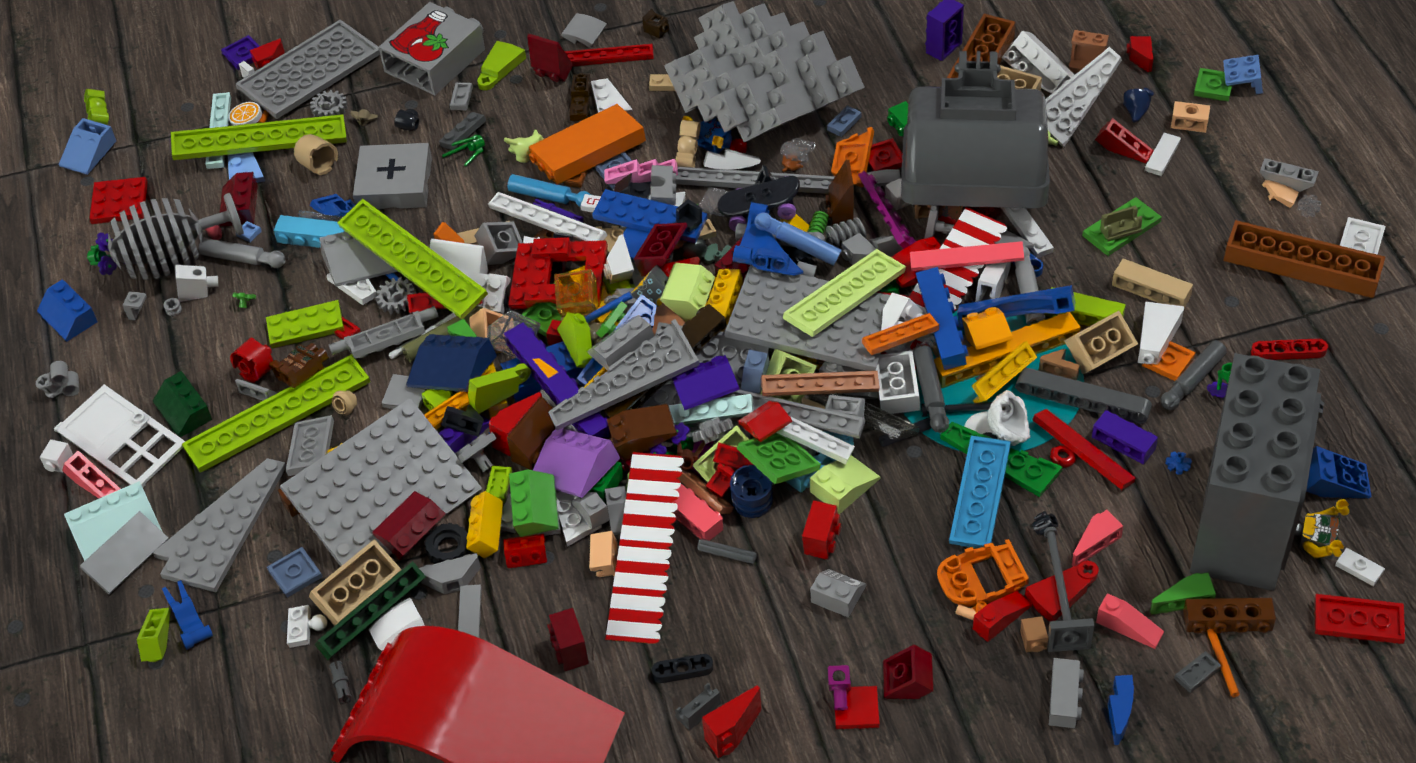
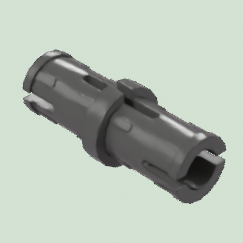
M336 661L338 669H336L333 662L329 665L333 676L332 684L337 691L338 701L345 703V695L347 702L352 700V695L348 687L349 679L345 676L343 663Z

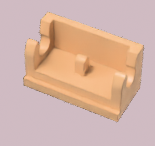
M612 531L591 534L590 570L598 571L596 572L597 577L615 576L618 556L617 539Z

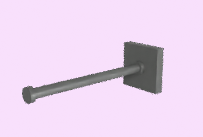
M1047 527L1044 533L1048 538L1063 621H1050L1048 652L1091 649L1094 631L1093 618L1072 620L1056 541L1057 529L1055 527Z

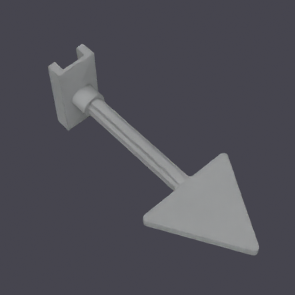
M931 205L924 239L933 237L935 231L950 233L954 225L938 220L939 205ZM1007 230L1000 233L1001 239L995 242V244L1022 241L1023 246L1028 249L1034 248L1033 243Z

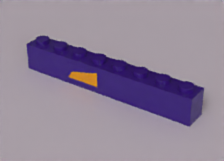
M522 322L504 333L505 343L521 363H525L531 369L532 377L556 406L578 393L579 388L575 379L567 375L564 366L557 363L554 354L546 350L545 344L542 340H538L535 337L531 327L528 328ZM600 411L572 424L580 433L603 439L610 436L607 418L602 417Z

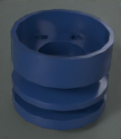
M755 465L742 466L733 473L730 480L731 501L735 511L747 518L761 517L766 514L773 504L772 481L757 469Z

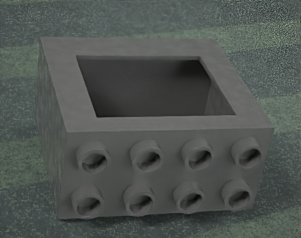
M1234 354L1216 435L1190 573H1209L1211 578L1272 591L1275 590L1280 570H1285L1302 511L1317 420L1323 414L1324 402L1321 400V393L1317 392L1320 369L1306 367L1302 364H1290L1264 359L1259 356Z

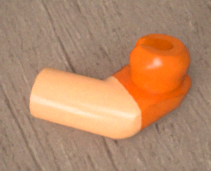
M978 601L976 606L972 608L959 604L955 614L973 620L974 615L987 604L983 601Z

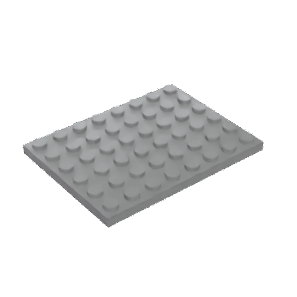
M750 265L726 327L724 337L859 370L876 371L881 352L871 356L862 344V338L881 331L883 308L890 295L874 293L821 332L811 337L784 320L783 313L829 281L801 274L792 276L759 270Z
M411 398L280 485V489L340 566L345 564L374 539L389 556L393 554L372 534V531L414 491L431 499L448 515L482 490V487Z

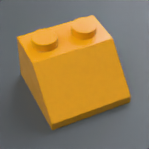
M987 308L985 312L970 313L967 317L962 318L966 339L976 350L1013 339L1004 313L999 308Z

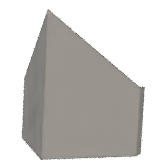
M881 236L868 240L876 249L889 257L903 250L894 239V236Z

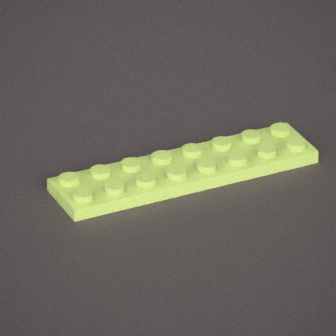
M876 249L785 311L783 319L813 337L903 274L906 266Z

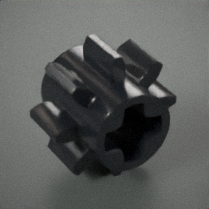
M1046 511L1034 517L1036 521L1033 522V529L1039 536L1043 534L1045 536L1044 530L1047 527H1058V520L1052 513L1047 515Z

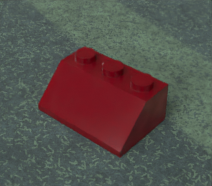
M254 172L235 173L222 188L220 213L227 210L224 195L230 193L241 225L246 221L254 224L258 190ZM230 221L219 224L220 227L233 226Z
M687 223L654 225L633 259L641 277L646 276L656 265L662 269L688 226Z
M414 491L372 531V534L401 561L443 520L446 513L431 499Z

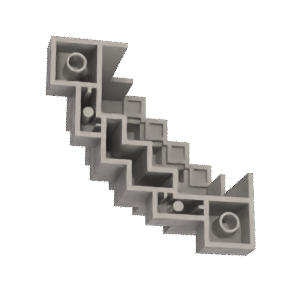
M734 1L699 17L704 32L693 37L698 50L664 65L685 113L698 108L704 122L717 117L724 132L737 127L743 142L826 107L865 88L851 56L837 61L824 31L810 35L804 21L790 26L784 12L770 16L765 3L739 14Z

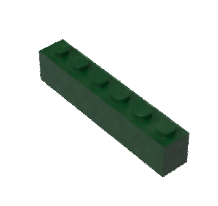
M412 561L323 635L314 645L329 660L421 583L426 576Z

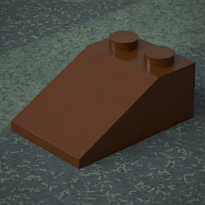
M850 160L844 162L829 185L828 194L825 195L826 205H829L827 207V215L831 218L832 225H839L840 222L846 223L847 220L851 219L853 221L854 185Z
M668 404L625 410L607 419L614 447L625 461L632 458L633 452L642 453L678 435Z

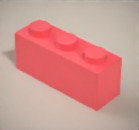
M681 484L678 489H675L679 493V498L674 501L677 503L678 508L672 513L675 514L676 519L699 539L709 541L723 531V518L719 512H714L707 502L695 496V493L690 488H686Z

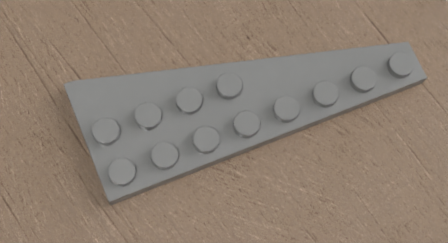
M676 319L672 320V324L665 329L658 330L657 335L649 341L645 340L642 342L638 349L627 353L608 367V371L603 375L593 378L594 381L585 388L581 387L573 397L568 400L565 399L548 413L556 430L558 431L700 365L697 356Z

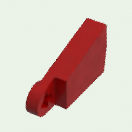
M1087 560L1062 571L1069 608L1087 592V587L1097 579L1099 568L1096 563ZM1084 569L1087 571L1092 570L1091 574L1088 572L1084 573ZM1055 575L1026 587V598L1049 622L1056 621L1062 615Z

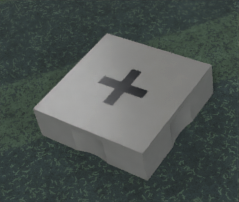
M429 143L360 146L353 191L355 204L364 199L376 209L427 207L428 178L432 163Z

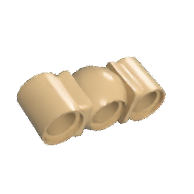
M681 121L678 152L675 159L677 167L695 168V154L698 147L697 140L700 134V122Z

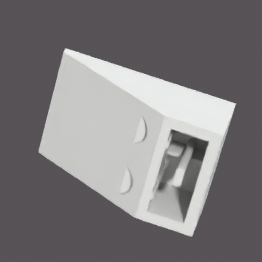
M891 293L883 308L881 331L926 313L910 298ZM914 340L885 350V352L890 354L908 351Z

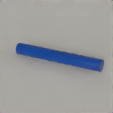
M627 292L584 316L586 322L589 323L611 311L621 301L623 303L633 298L631 292Z

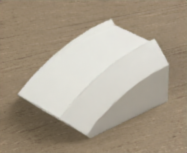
M408 598L393 606L376 619L370 626L369 631L377 647L380 650H384L387 642L391 644L401 631L425 625L412 599Z

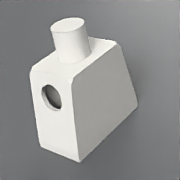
M175 265L179 302L206 298L208 296V287H218V276H207L204 266Z

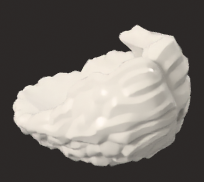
M1008 390L996 396L988 410V422L992 434L1001 440L1011 441L1013 446L1025 442L1030 438L1027 410L1023 400Z

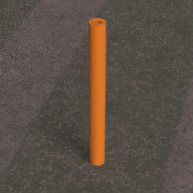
M1208 629V637L1218 663L1221 664V671L1231 697H1238L1240 693L1217 633L1214 629Z

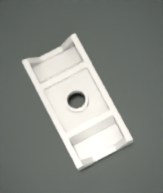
M460 270L488 293L482 300L483 304H478L477 306L504 315V295L511 279L504 275Z

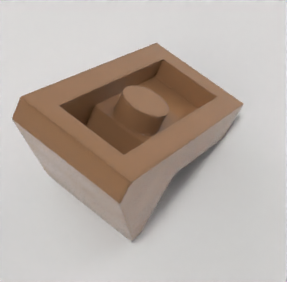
M1061 349L1041 356L1039 371L1077 380L1080 365L1066 361V349Z

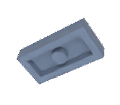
M847 105L827 125V130L842 137L861 118V112Z

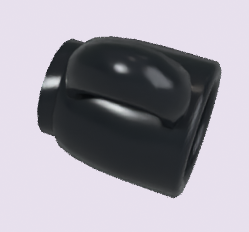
M414 109L399 110L394 121L395 127L408 131L417 130L420 122L418 112Z

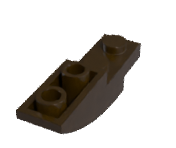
M579 73L573 75L570 121H582L589 117L590 74Z

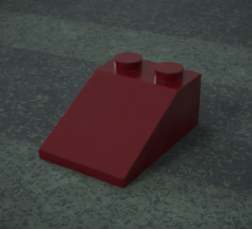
M528 34L530 62L535 74L540 77L547 76L556 82L559 80L565 82L573 64L559 42Z

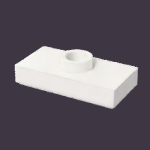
M1348 548L1345 549L1335 565L1372 586L1376 584L1385 570L1380 565Z

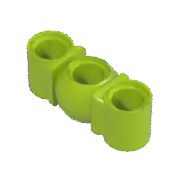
M86 89L84 102L86 103L88 120L108 125L109 114L106 109L105 92Z

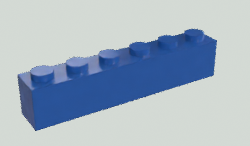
M938 267L916 272L927 314L930 313L939 324V330L933 332L944 370L966 365L965 357L969 356L966 345L961 343L964 341L962 331L957 330V327H959L958 318L952 314L955 312L953 302H948L950 293L948 287L944 288L943 286L946 284L944 274L939 273Z

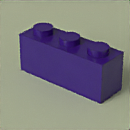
M1107 410L1093 425L1092 438L1143 465L1156 450L1157 436Z

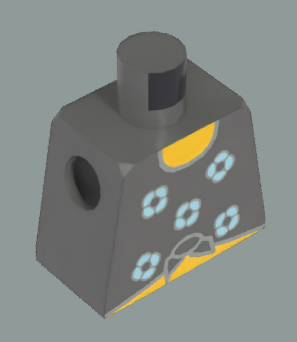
M656 265L631 294L635 299H638L642 294L659 307L662 304L660 299L668 277Z

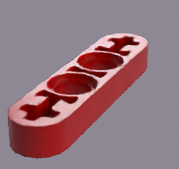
M1322 339L1257 341L1252 345L1251 356H1259L1269 360L1322 358L1327 353L1328 344ZM1294 347H1301L1304 351L1298 352ZM1275 348H1282L1284 352H1277Z

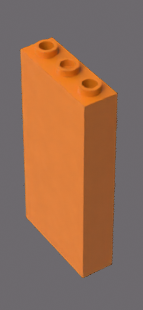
M615 104L529 146V158L533 164L535 163L541 172L547 175L549 180L560 184L645 142L644 127L618 104Z

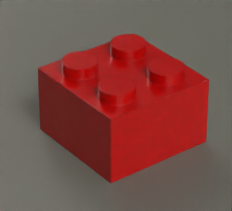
M813 500L802 534L805 555L828 560L830 553H834L836 541H834L835 535H839L841 530V523H839L840 514H838L837 505Z

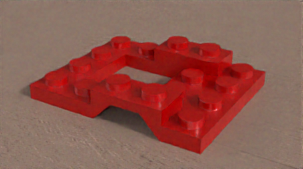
M569 238L534 239L533 243H518L508 304L510 309L530 308L539 302H551L561 307L600 306L604 278L603 269H605L604 264L606 263L608 248L607 241L571 242ZM586 260L582 287L564 288L563 284H549L552 263L554 261Z

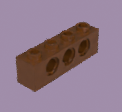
M1272 598L1186 599L1183 609L1186 632L1203 633L1207 632L1208 629H1214L1216 633L1236 631L1239 633L1247 631L1268 632L1273 631L1276 621Z

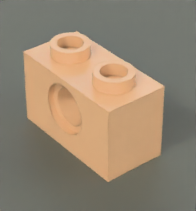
M1175 101L1171 128L1206 133L1210 106Z

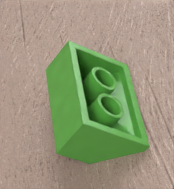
M529 469L510 473L513 527L519 536L523 537L559 529L554 475Z

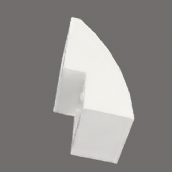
M725 149L724 155L707 151L703 165L713 169L731 170L751 167L760 164L761 160L759 157Z

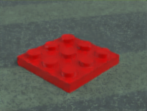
M146 177L94 182L89 218L91 224L107 223L114 217L116 221H122L119 213L123 210L126 213L127 219L133 220L129 208L135 205L139 219H144L140 202L146 201L148 183Z

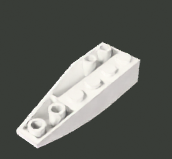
M1022 31L1002 56L1013 69L1042 77L1041 88L1050 93L1055 92L1074 76L1069 68L1030 32Z

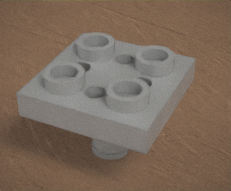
M493 432L488 435L483 433L471 442L472 446L467 444L455 454L462 463L469 458H474L482 472H484L493 464L484 454L483 448L497 438Z

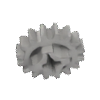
M332 90L329 93L323 91V94L318 93V97H313V101L310 102V108L314 117L340 115V113H345V109H348L346 97H344L343 93L339 94V91L334 93Z
M392 278V282L385 281V286H379L381 290L376 291L377 296L375 299L379 308H382L383 312L389 311L390 314L393 311L399 314L401 309L406 311V306H408L407 295L416 294L412 283H409L407 279L403 281L402 278H399L398 281H395Z
M715 417L698 425L699 429L693 431L691 436L694 442L704 440L705 443H709L726 435L725 431L734 426L730 418L720 420L719 417Z

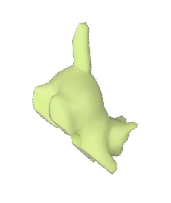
M535 130L530 137L504 138V141L510 144L508 150L516 154L517 161L527 163L530 154L529 146L544 138Z

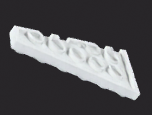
M1110 47L1045 99L1048 131L1055 140L1059 141L1058 143L1063 148L1122 61L1121 57Z

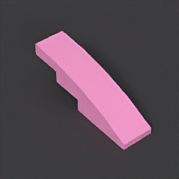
M636 159L605 169V183L616 184L630 173H632L633 183L650 182L652 165L673 166V173H676L677 176V162L675 159L658 164L657 160L654 159L639 164Z

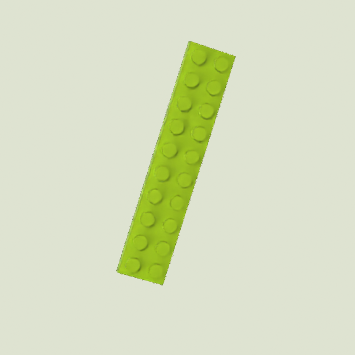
M344 115L171 132L173 160L294 148L299 138L308 134L316 135L331 144L345 143L347 139Z
M364 199L359 201L337 222L339 227L460 319H464L488 295L483 287Z
M351 354L315 373L296 388L290 386L182 443L183 448L201 473L331 404L333 394L336 391L353 392L370 383V378Z

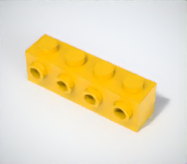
M719 269L717 277L714 279L713 288L709 293V300L705 304V306L710 304L725 317L726 325H728L744 283L740 269Z

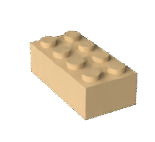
M374 539L310 592L309 597L335 626L397 575L401 569Z

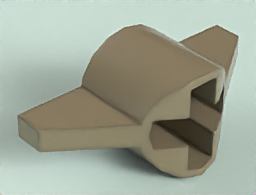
M365 109L359 112L351 111L350 113L361 126H365L369 121L378 118V115L370 114Z

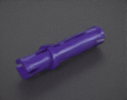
M535 199V202H533V205L582 223L584 221L583 216L558 208L553 203L548 204L539 199Z

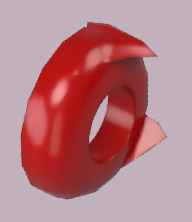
M1064 445L1053 447L1050 451L1051 462L1062 466V468L1070 467L1075 463V453ZM1066 452L1069 456L1061 458L1058 453Z

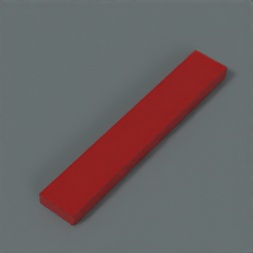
M653 44L564 51L573 66L654 59Z
M1048 409L1033 416L1032 420L1121 490L1134 483L1136 478Z

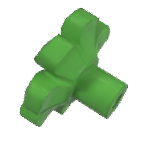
M233 293L232 297L240 300L239 307L247 308V301L256 300L255 294Z

